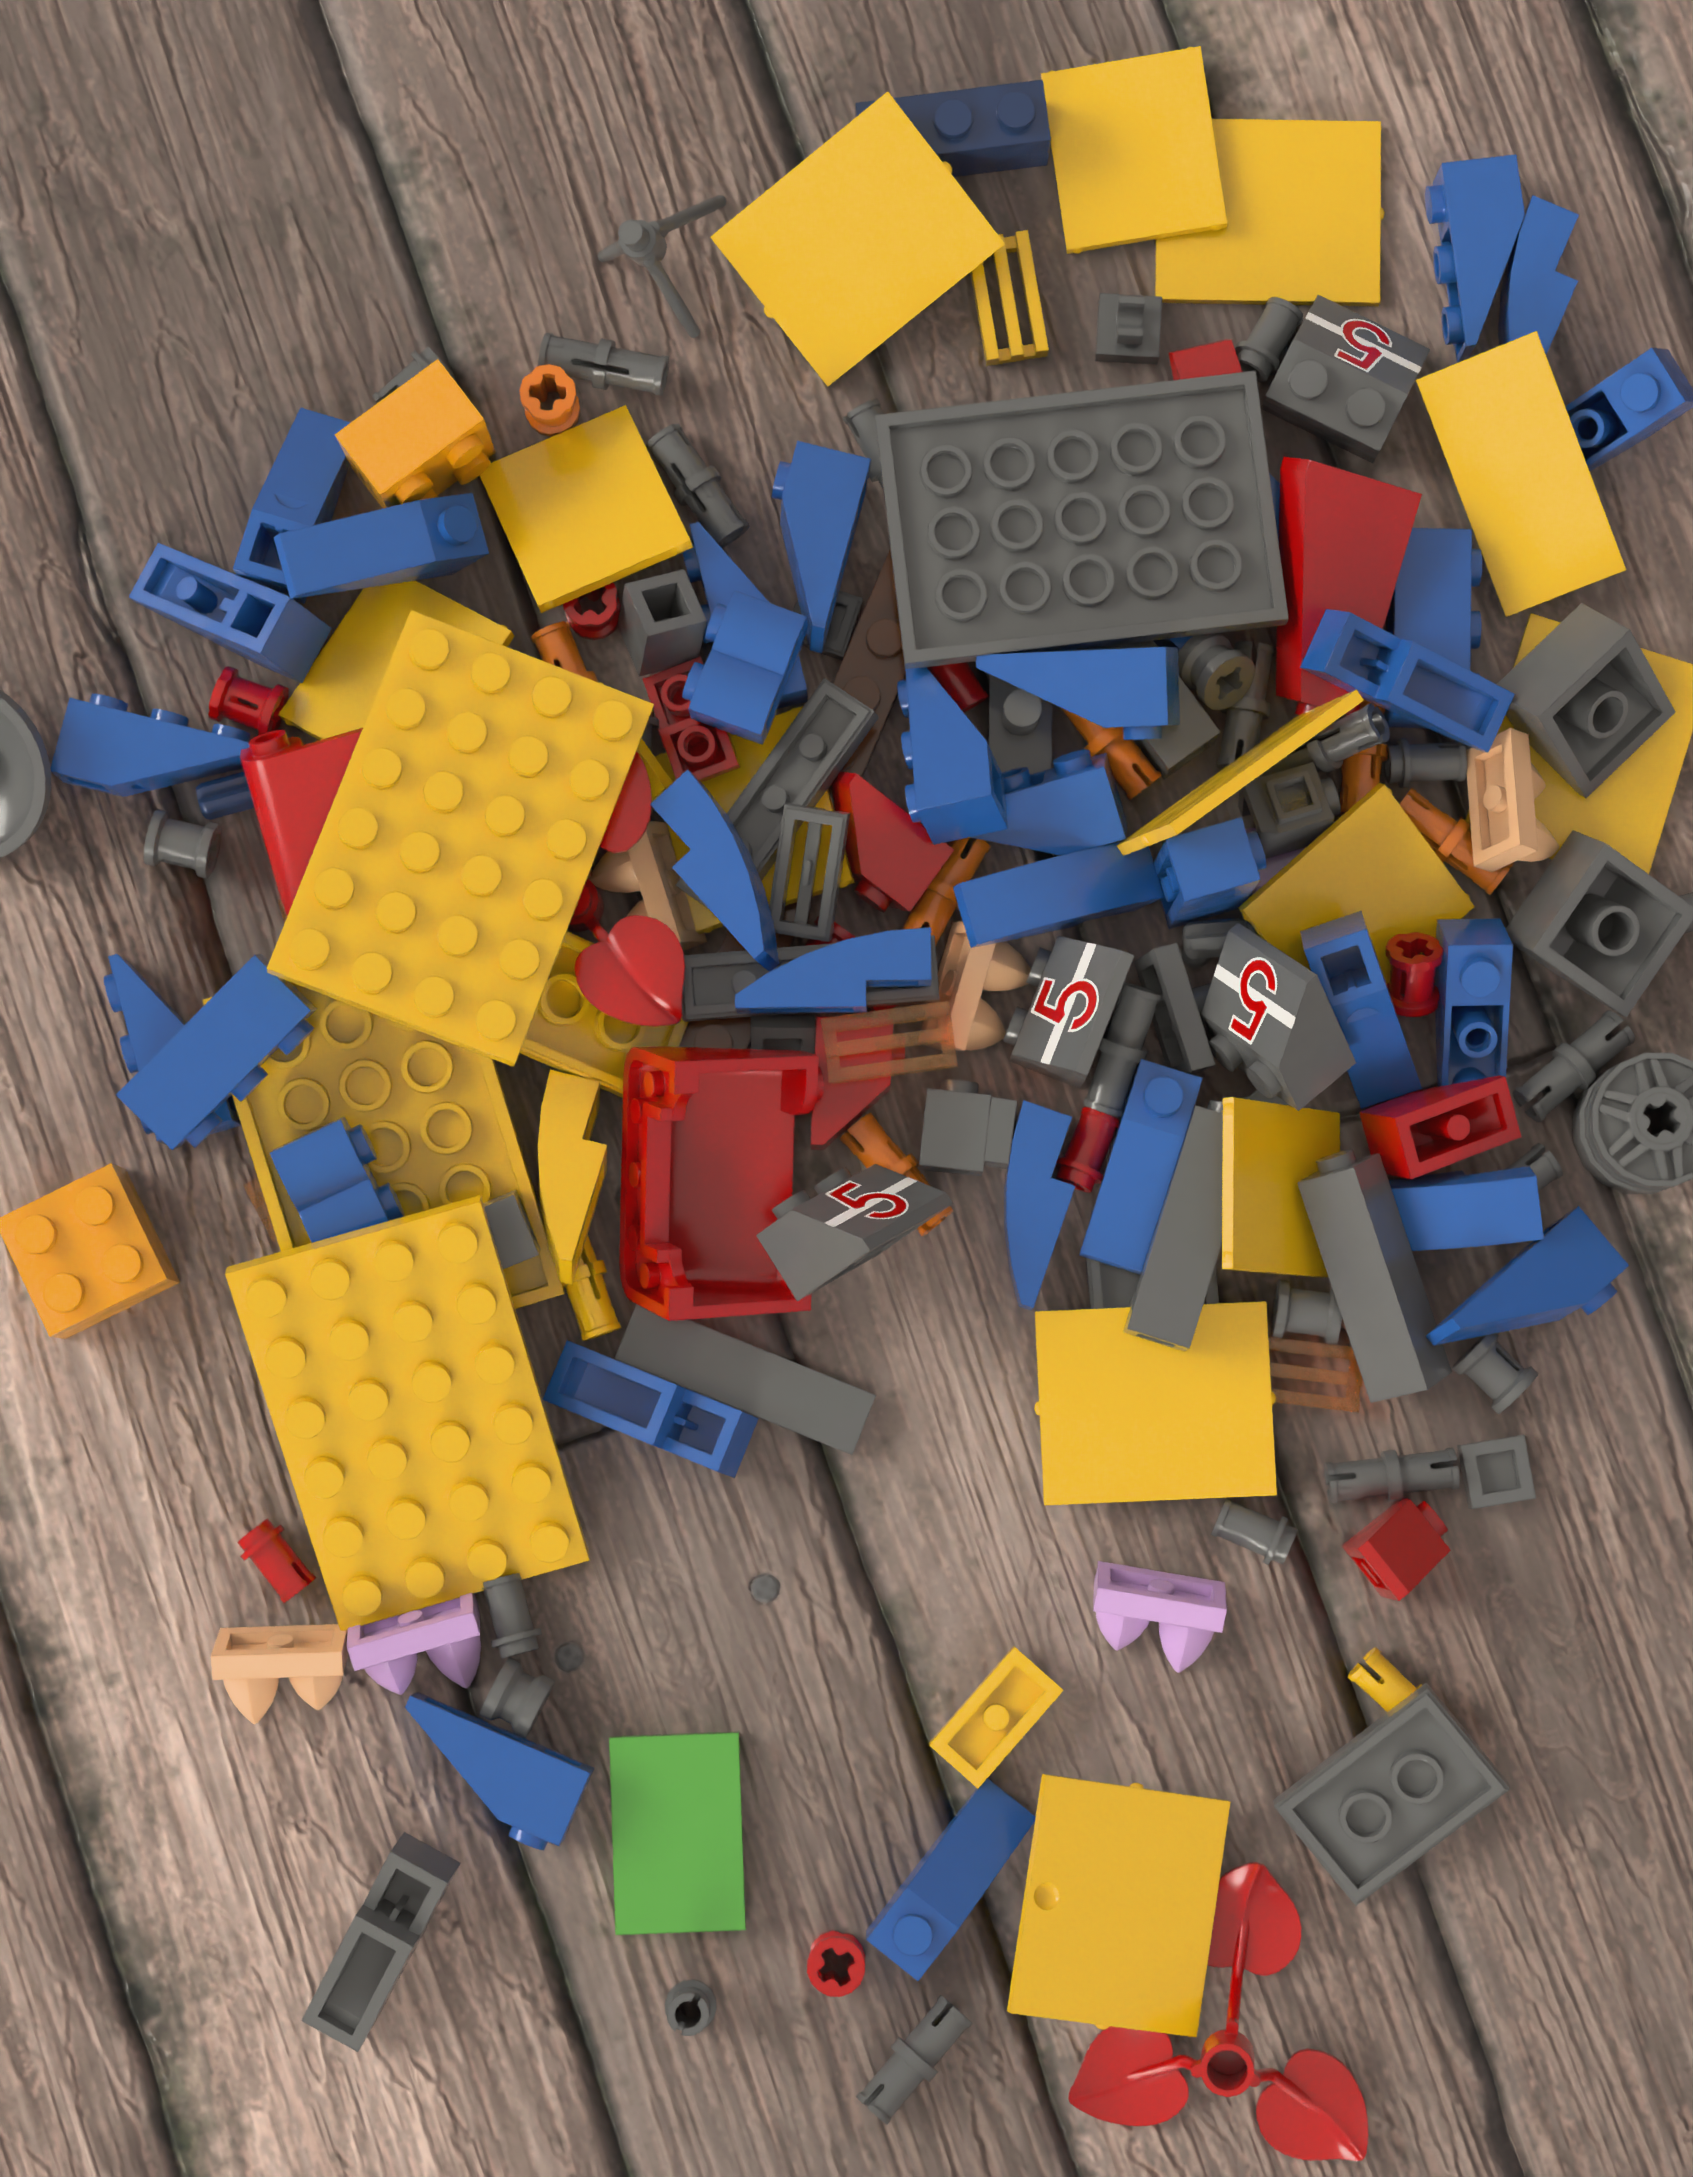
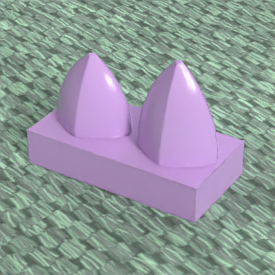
M1098 1561L1094 1580L1093 1611L1096 1612L1100 1631L1116 1651L1136 1640L1146 1629L1150 1621L1159 1622V1635L1163 1651L1173 1669L1180 1673L1202 1655L1210 1643L1214 1632L1222 1633L1227 1611L1225 1582Z
M475 1593L461 1595L457 1599L366 1625L349 1627L347 1650L354 1671L364 1669L377 1684L389 1691L402 1695L415 1674L417 1653L426 1651L430 1660L441 1673L458 1685L468 1688L476 1675L481 1652L480 1613Z

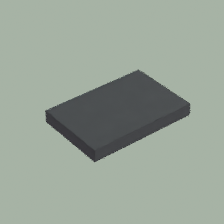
M1425 1683L1273 1800V1803L1279 1814L1355 1906H1357L1509 1791L1510 1786L1509 1782L1440 1698Z

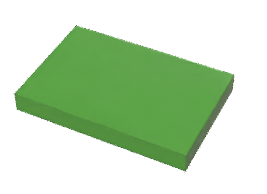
M739 1731L610 1736L615 1935L746 1930Z

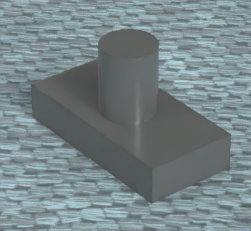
M989 674L988 745L1001 772L1028 767L1030 774L1051 769L1053 704Z
M1177 943L1155 948L1135 960L1134 964L1141 986L1162 995L1157 1003L1152 1022L1166 1066L1191 1075H1197L1214 1066L1215 1062L1203 1024L1206 1023L1201 1015L1211 983L1191 988Z

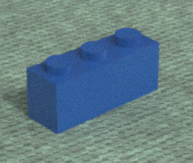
M1412 528L1386 616L1387 632L1400 639L1415 641L1468 670L1471 667V649H1479L1482 631L1481 612L1471 611V587H1479L1482 576L1481 549H1472V529ZM1385 709V719L1388 727L1426 728Z
M1242 817L1165 839L1154 861V866L1164 896L1160 899L1168 929L1182 926L1189 921H1199L1239 909L1238 907L1249 898L1260 882L1259 871L1266 869L1264 850L1256 831L1246 833Z
M262 954L254 955L116 1094L171 1150L181 1147L186 1141L194 1148L200 1145L223 1121L215 1111L232 1094L242 1102L269 1075L261 1065L278 1048L286 1056L289 1055L314 1029L307 1019L317 1008L289 981L267 973L269 961Z

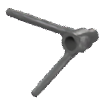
M723 195L702 201L661 220L649 223L644 220H627L619 227L618 241L605 247L598 253V259L603 263L626 254L638 265L646 267L691 338L699 336L700 329L662 265L661 261L667 250L665 237L668 232L724 207L727 201Z

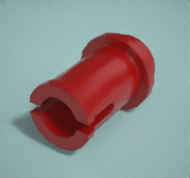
M967 662L927 667L963 713L978 706L989 697L987 692H984Z
M1083 1107L1080 1112L1081 1117L1064 1158L1057 1159L1055 1166L1059 1171L1056 1179L1074 1185L1075 1190L1091 1193L1095 1183H1102L1103 1174L1100 1173V1169L1120 1121L1109 1114L1089 1107Z
M267 1518L237 1543L244 1551L240 1556L242 1560L246 1561L249 1558L281 1597L282 1603L285 1604L312 1583L316 1576L313 1573L311 1574L282 1537L281 1533L285 1530L284 1527L279 1525L275 1528Z

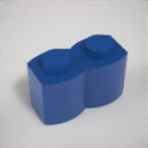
M735 590L727 606L718 603L711 615L705 635L706 640L714 642L705 665L694 662L682 694V698L691 701L689 705L691 719L763 745L808 630L807 616Z
M345 1116L270 1152L277 1172L300 1215L312 1243L405 1216L400 1201L390 1183L379 1187L370 1170L368 1163L377 1160V1156L366 1131L361 1124L351 1128Z

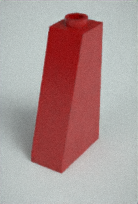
M1283 457L1280 468L1279 550L1289 619L1286 625L1277 626L1276 696L1298 701L1294 714L1301 715L1349 693L1300 668L1326 609L1351 612L1383 629L1422 494L1309 459ZM1359 703L1353 709L1348 711L1345 715H1350L1351 713L1358 711L1360 709L1361 703Z

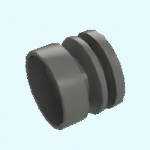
M1643 1053L1600 1073L1596 1077V1081L1588 1089L1581 1092L1572 1115V1142L1583 1167L1602 1185L1624 1194H1654L1693 1179V1061L1674 1053ZM1659 1108L1663 1112L1660 1123L1667 1130L1651 1135L1647 1131L1650 1119L1643 1112L1648 1113Z

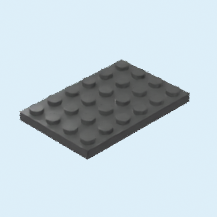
M1256 371L875 415L905 669L976 661V656L987 654L1067 651L1287 624L1289 618Z

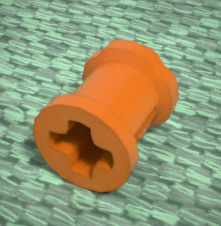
M551 364L540 365L522 379L519 389L520 400L525 409L526 419L535 431L552 437L575 426L581 412L580 402L576 394L575 383L573 379L567 376L564 369ZM548 392H558L560 399L554 401L553 410H542L540 403L546 401Z

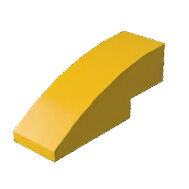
M550 1069L541 1105L538 1136L540 1208L548 1249L559 1281L572 1285L607 1173V1145L590 1141L600 1109V1082Z

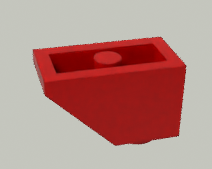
M840 772L832 783L835 812L850 813L845 850L853 879L859 882L853 891L865 902L883 913L889 906L910 912L954 849L946 843L934 845L921 823H914L907 812L857 773Z
M817 1017L815 1054L819 1056V1066L824 1077V1090L821 1099L815 1102L812 1110L811 1150H825L890 1091L891 1075H904L906 1037L893 1036L894 1020Z
M1500 1075L1414 1091L1359 1112L1370 1154L1380 1153L1387 1175L1414 1179L1522 1137L1506 1076Z
M1402 1498L1401 1501L1395 1502L1342 1545V1548L1380 1596L1400 1601L1409 1594L1451 1551L1441 1538L1448 1532V1529L1437 1513L1425 1501L1415 1506L1411 1499Z

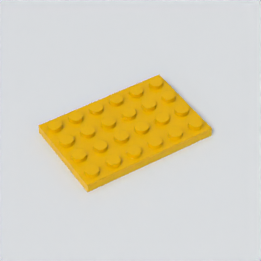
M410 610L267 966V973L514 1067L654 704Z
M290 982L317 1008L307 1019L314 1027L313 1031L287 1056L278 1048L261 1065L269 1075L242 1102L232 1094L280 1250L285 1251L312 1242L277 1172L270 1152L345 1116L351 1128L359 1124L363 1126L377 1156V1160L368 1163L370 1170L379 1187L390 1183L400 1201L405 1216L481 1195L482 1202L485 1203L503 1194L517 1190L541 1250L539 1255L503 1269L514 1307L517 1309L565 1294V1289L559 1281L548 1249L542 1214L494 1059ZM212 997L203 999V1004L205 1005Z
M481 1195L226 1268L225 1276L340 1631L348 1630L349 1627L356 1625H366L457 1599L461 1595L468 1593L474 1594L484 1591L482 1590L484 1588L483 1582L520 1573V1580L589 1561V1550Z

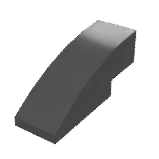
M404 1832L390 1851L362 1907L355 1915L301 2021L359 2052L461 1863Z

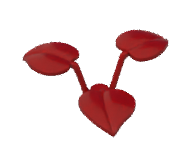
M637 751L600 844L601 848L612 853L626 852L638 843L646 832L651 818L652 806L650 804L652 803L650 779L646 766ZM591 869L568 930L575 932L590 930L599 941L585 948L576 959L574 966L575 975L581 992L598 1010L630 1024L652 1027L678 1024L682 1019V996L685 979L684 952L678 938L663 922L643 915L624 917L613 926L608 934L599 923L604 911V902L600 892L590 881L592 876Z
M1251 1862L1241 1865L1225 1873L1219 1880L1207 1965L1217 1968L1232 1966L1226 2028L1211 2034L1206 2039L1202 2047L1201 2059L1196 2060L1184 2054L1173 2057L1172 2041L1166 2033L1109 2026V2028L1101 2030L1090 2043L1079 2072L1070 2088L1068 2099L1074 2107L1099 2120L1127 2126H1150L1168 2121L1186 2105L1189 2097V2086L1179 2068L1190 2070L1191 2075L1195 2078L1202 2077L1204 2084L1210 2091L1223 2097L1237 2096L1247 2090L1249 2086L1257 2087L1260 2082L1272 2081L1273 2083L1263 2089L1258 2097L1256 2116L1261 2134L1274 2149L1289 2157L1308 2161L1331 2159L1362 2161L1366 2156L1368 2147V2115L1359 2085L1344 2063L1324 2051L1306 2048L1295 2052L1289 2058L1283 2074L1275 2068L1255 2070L1253 2046L1245 2035L1238 2032L1244 1969L1261 1976L1275 1974L1294 1959L1301 1942V1921L1297 1908L1291 1897L1264 1864Z

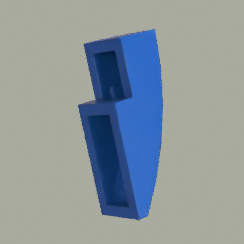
M1532 195L1524 210L1525 216L1505 268L1500 294L1498 339L1499 346L1537 331L1544 352L1547 355L1578 283V280L1555 270L1579 214Z
M1331 609L1325 610L1300 668L1348 692L1357 689L1363 699L1487 753H1489L1515 695L1415 641L1400 639L1351 612Z
M687 769L650 804L691 849L672 868L747 952L770 972L779 964L774 923L762 881L748 848L729 816L707 788Z
M1120 842L1037 861L953 886L970 947L974 948L1072 928L1084 921L1136 911L1163 898V892L1149 846L1123 856L1116 846Z
M931 927L879 932L846 939L806 953L766 973L735 994V1009L738 1014L867 1013V987L931 986Z
M1023 1100L1012 1137L1009 1164L1006 1171L1004 1185V1232L1009 1271L1018 1306L1031 1311L1034 1308L1075 1186L1051 1178L1072 1117Z
M1530 1166L1465 1175L1463 1170L1423 1175L1414 1179L1400 1178L1389 1180L1412 1251L1467 1248L1544 1239L1537 1176Z
M568 1340L543 1397L544 1401L733 1478L737 1474L759 1419Z

